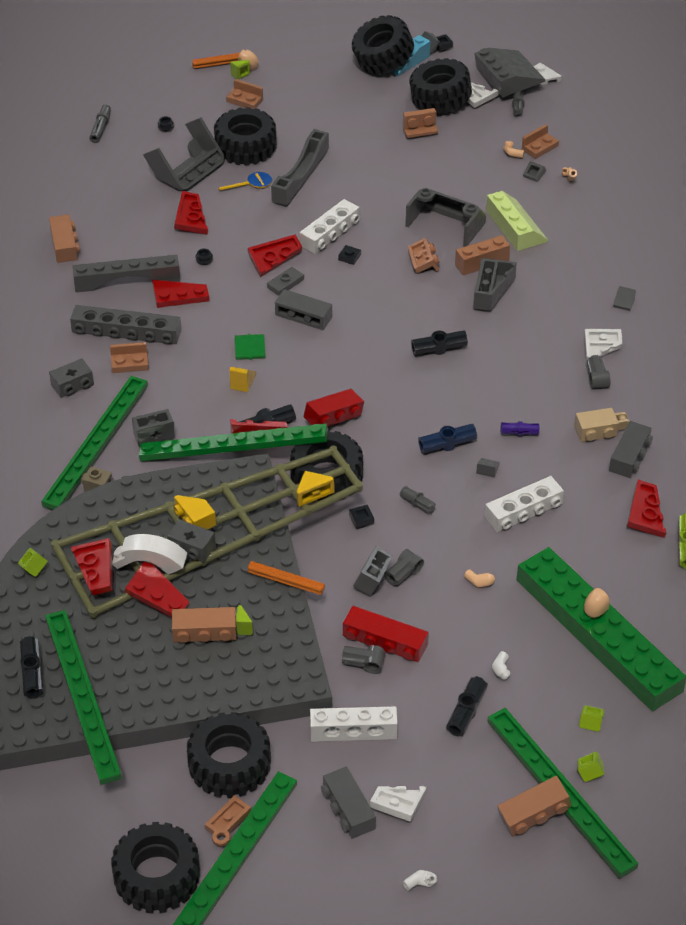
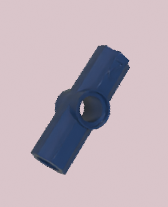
M474 424L456 428L444 426L438 433L419 437L418 443L422 453L438 449L451 451L455 448L456 444L477 439V432Z

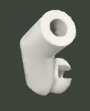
M503 651L498 654L493 662L492 670L496 676L506 680L510 676V671L505 665L509 656Z
M418 870L403 880L402 884L407 891L416 885L431 887L437 882V876L429 871Z

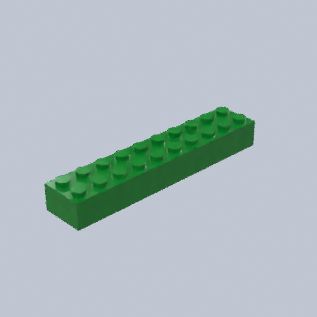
M550 547L518 564L516 580L652 712L684 692L686 675L612 605L609 604V609L597 618H591L585 613V600L594 589Z

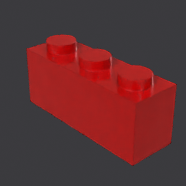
M347 389L306 402L303 417L311 425L327 424L328 427L361 416L364 400L352 389Z

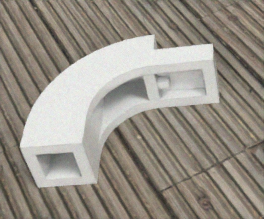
M136 534L125 537L123 546H119L114 552L112 565L118 569L134 561H147L157 565L169 575L183 569L187 552L176 543L163 537L150 534Z

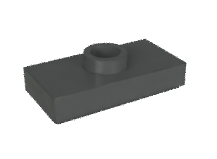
M290 267L269 281L267 288L280 295L284 289L289 290L304 280V274Z

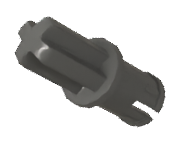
M518 91L513 94L512 106L514 107V114L521 115L525 102L523 100V93Z
M404 486L401 489L400 496L412 502L413 506H418L429 513L435 510V502L424 497L423 493L416 492L408 486Z

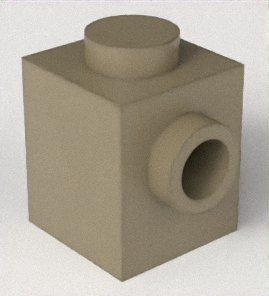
M90 467L87 473H84L81 480L84 492L112 482V472Z

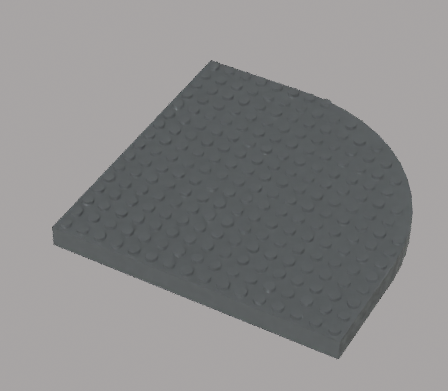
M269 453L123 476L121 479L100 485L61 504L37 521L9 549L0 562V770L90 755L45 618L47 614L66 610L113 751L188 738L192 730L197 729L196 725L201 721L205 722L207 717L212 715L215 717L218 716V713L223 712L225 714L237 712L240 716L245 714L250 717V720L255 719L262 725L310 716V709L332 708V694L305 591L248 572L249 563L254 561L301 576L288 525L261 537L258 541H252L216 558L205 566L197 567L170 580L174 587L189 601L187 609L235 607L237 614L238 605L243 607L252 621L253 634L238 635L236 632V640L173 642L172 618L136 598H132L102 612L96 618H91L51 546V541L60 540L107 524L111 520L116 521L164 505L167 501H174V497L177 495L190 496L220 486L224 482L229 483L270 469L272 464ZM275 476L231 490L241 506L279 492ZM224 493L205 499L215 511L216 517L234 510ZM281 499L246 513L257 530L285 517ZM165 512L120 527L119 529L124 538L136 534H150L165 538L175 523L169 513ZM239 517L208 529L215 532L216 546L213 551L250 534ZM111 531L62 547L75 573L80 572L81 569L71 547L109 538L112 542V558H114V552L120 545ZM29 548L48 561L36 577L18 564ZM186 556L184 565L193 561V559ZM130 563L118 569L115 566L112 567V591L92 595L85 579L80 580L96 607L125 593V587L136 572ZM153 564L163 575L166 574L160 567ZM29 636L39 641L43 694L39 695L38 698L32 699L24 696L20 663V641L24 637Z

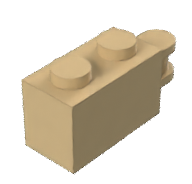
M612 408L576 413L574 427L580 442L617 437L618 430L626 429L630 421L627 419L628 416L625 412L614 413Z

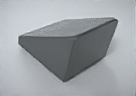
M424 31L422 37L430 41V54H433L440 41L433 33Z
M530 161L523 176L538 182L546 172L545 166Z
M619 286L613 307L630 311L635 300L636 290Z
M481 458L477 463L476 473L495 477L500 462Z

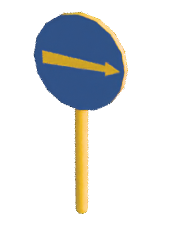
M254 172L248 176L247 182L219 187V190L249 184L255 188H265L271 185L272 177L265 172Z

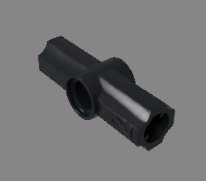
M438 330L434 331L430 337L411 340L414 355L428 352L442 355L449 348L466 346L468 344L465 330L452 333Z
M290 404L272 411L268 408L261 409L257 412L256 416L239 422H245L246 420H253V423H262L264 421L289 422L296 419V414L293 406Z
M29 636L24 637L20 641V663L24 696L32 699L38 698L39 695L43 694L39 641Z
M478 676L471 677L464 692L459 695L458 703L446 725V729L455 736L464 735L471 719L475 717L476 709L488 687V683L483 678Z

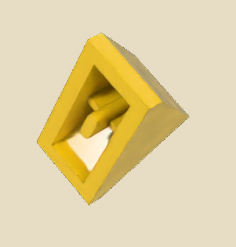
M230 367V389L248 392L255 378L256 371Z
M305 471L296 491L297 505L300 507L334 493L333 477Z

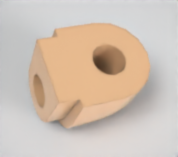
M243 49L240 52L238 61L249 60L250 71L255 70L259 65L257 56L248 49Z
M595 588L589 593L584 603V611L589 617L597 618L609 609L610 600L606 592L600 588Z

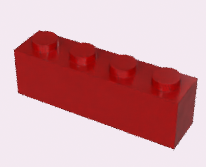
M356 606L351 607L343 621L344 637L359 641L368 646H379L387 653L396 654L407 660L419 663L428 646V631Z

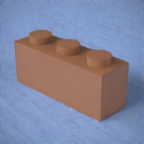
M70 215L49 217L57 263L78 260L77 253H80L75 223L70 220Z
M501 235L456 249L455 266L464 276L479 271L482 258L509 261L510 244Z
M235 607L172 609L173 642L236 640Z
M556 775L497 806L500 816L511 836L525 833L536 824L545 823L548 818L556 814L566 812L571 807L569 795Z

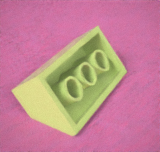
M504 191L487 195V213L517 251L548 242V239L515 198Z

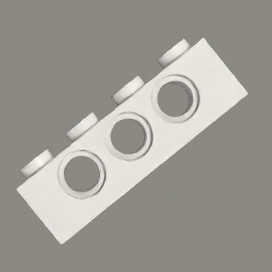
M345 199L340 201L299 232L302 247L314 254L324 249L325 246L346 232L351 226L358 223L360 207Z
M549 476L485 504L484 517L496 532L508 529L517 523L524 522L533 516L540 515L549 509L563 504L564 490L552 476Z
M396 706L310 709L311 742L397 739Z

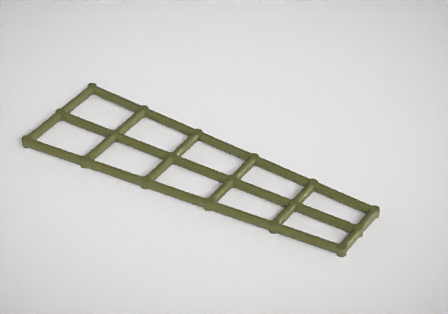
M331 446L329 449L285 464H277L276 467L229 483L224 482L220 486L187 496L206 499L224 493L234 510L217 516L216 525L239 517L250 534L212 551L205 562L193 560L185 564L183 569L169 575L166 573L164 576L170 581L197 567L205 566L216 558L252 541H258L261 537L305 516H311L312 513L356 492H362L363 483L359 481L350 465L346 463L337 450V447ZM333 456L340 467L322 475L335 478L345 474L353 484L312 505L305 504L300 506L301 510L259 530L256 529L246 514L290 495H293L297 501L296 491L299 484L295 485L286 471ZM277 474L287 486V489L244 506L240 505L231 491L232 489ZM167 501L164 505L116 521L111 520L109 523L60 540L51 541L52 550L57 555L91 618H96L98 614L134 597L123 593L95 607L80 580L85 579L82 571L75 573L62 547L109 531L113 533L119 545L123 546L125 538L119 529L120 527L165 512L169 513L175 524L179 519L182 520L173 509L175 501ZM139 561L130 563L135 572H137L141 566Z

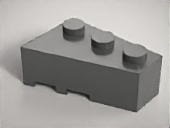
M481 259L474 292L473 309L489 311L493 309L514 281L517 262Z

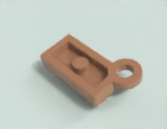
M235 795L205 823V830L212 834L213 843L217 846L222 847L230 842V833L251 811V807ZM225 836V839L218 840L217 837Z

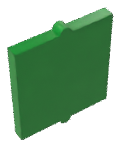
M264 334L235 335L236 360L266 358Z

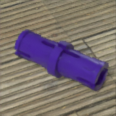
M518 421V423L501 422L500 426L501 434H517V436L526 434L539 435L540 430L539 423L531 424L523 423L522 421Z

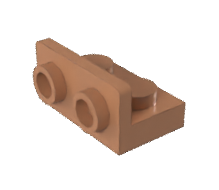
M235 79L234 89L226 96V102L244 108L251 107V109H255L263 101V88Z
M435 108L403 113V130L407 138L438 133Z
M546 124L526 134L522 139V150L534 159L559 146V140L548 134V125Z
M424 238L408 246L410 257L417 273L431 266L434 267L436 272L440 270L438 266L440 260L437 254H435L437 251L432 242L429 243Z
M146 342L110 345L112 373L149 370Z

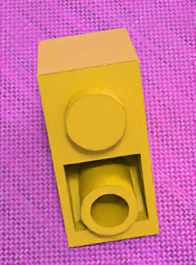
M180 495L174 497L175 506H173V509L178 517L181 516L183 521L207 530L216 526L215 511L205 499Z

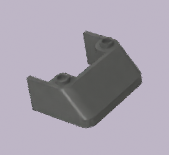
M202 117L185 124L193 137L187 146L191 157L172 170L160 148L143 154L159 180L181 191L190 188L224 161V154Z
M429 188L418 190L406 205L405 227L408 228L423 209L466 223L464 226L463 247L470 244L486 223V214L477 205Z

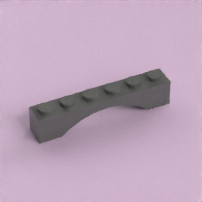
M313 129L307 137L301 155L294 167L286 175L278 176L271 185L272 202L288 205L329 149L328 132Z
M177 255L72 265L75 293L93 291L108 281L130 276L180 282Z

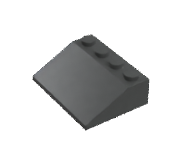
M484 48L474 53L477 70L494 89L498 90L502 98L545 82V78L519 50Z

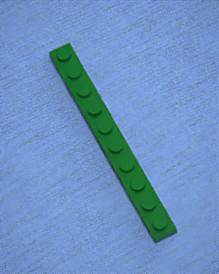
M134 376L129 377L41 501L42 507L54 510L67 502L81 482L84 473H87L147 388V380Z
M314 424L141 443L138 456L140 461L327 442L328 427L327 424Z
M66 610L45 615L46 622L99 783L103 785L122 779L121 772Z
M505 707L488 716V723L540 784L557 775L571 802V807L564 813L619 879L637 869L639 863L507 708Z
M279 771L276 773L173 925L204 924L297 786L296 779Z

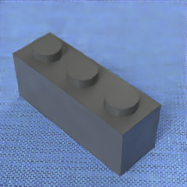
M284 289L275 301V315L324 330L332 319V304Z
M633 421L629 422L611 457L610 472L631 478L634 471H638L640 459H644L647 451L646 447H650L653 436L650 435L651 427Z
M346 766L323 775L322 793L325 798H329L333 813L335 815L338 814L340 817L343 831L348 832L351 839L375 830L376 816L348 767Z

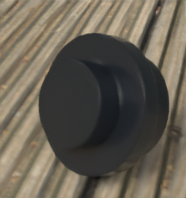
M164 116L159 119V129L169 131L174 127V122L170 117Z
M206 248L198 250L195 256L196 261L201 264H207L213 260L211 251Z

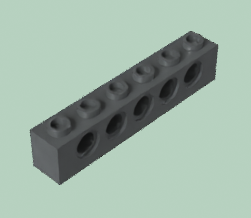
M75 305L70 318L71 329L74 333L177 344L181 333V318L179 316Z

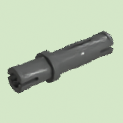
M102 105L100 113L96 116V122L90 135V141L93 143L99 141L104 126L109 121V114L111 112L109 105Z

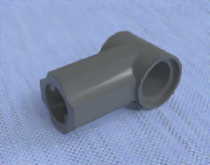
M592 355L586 362L589 371L590 388L610 387V373L606 371L603 359L598 355Z
M405 549L399 555L397 562L385 572V578L392 586H398L411 573L417 574L422 569L424 560L410 550Z
M344 646L342 664L363 667L365 671L377 674L381 672L386 653L379 646H370L368 649Z

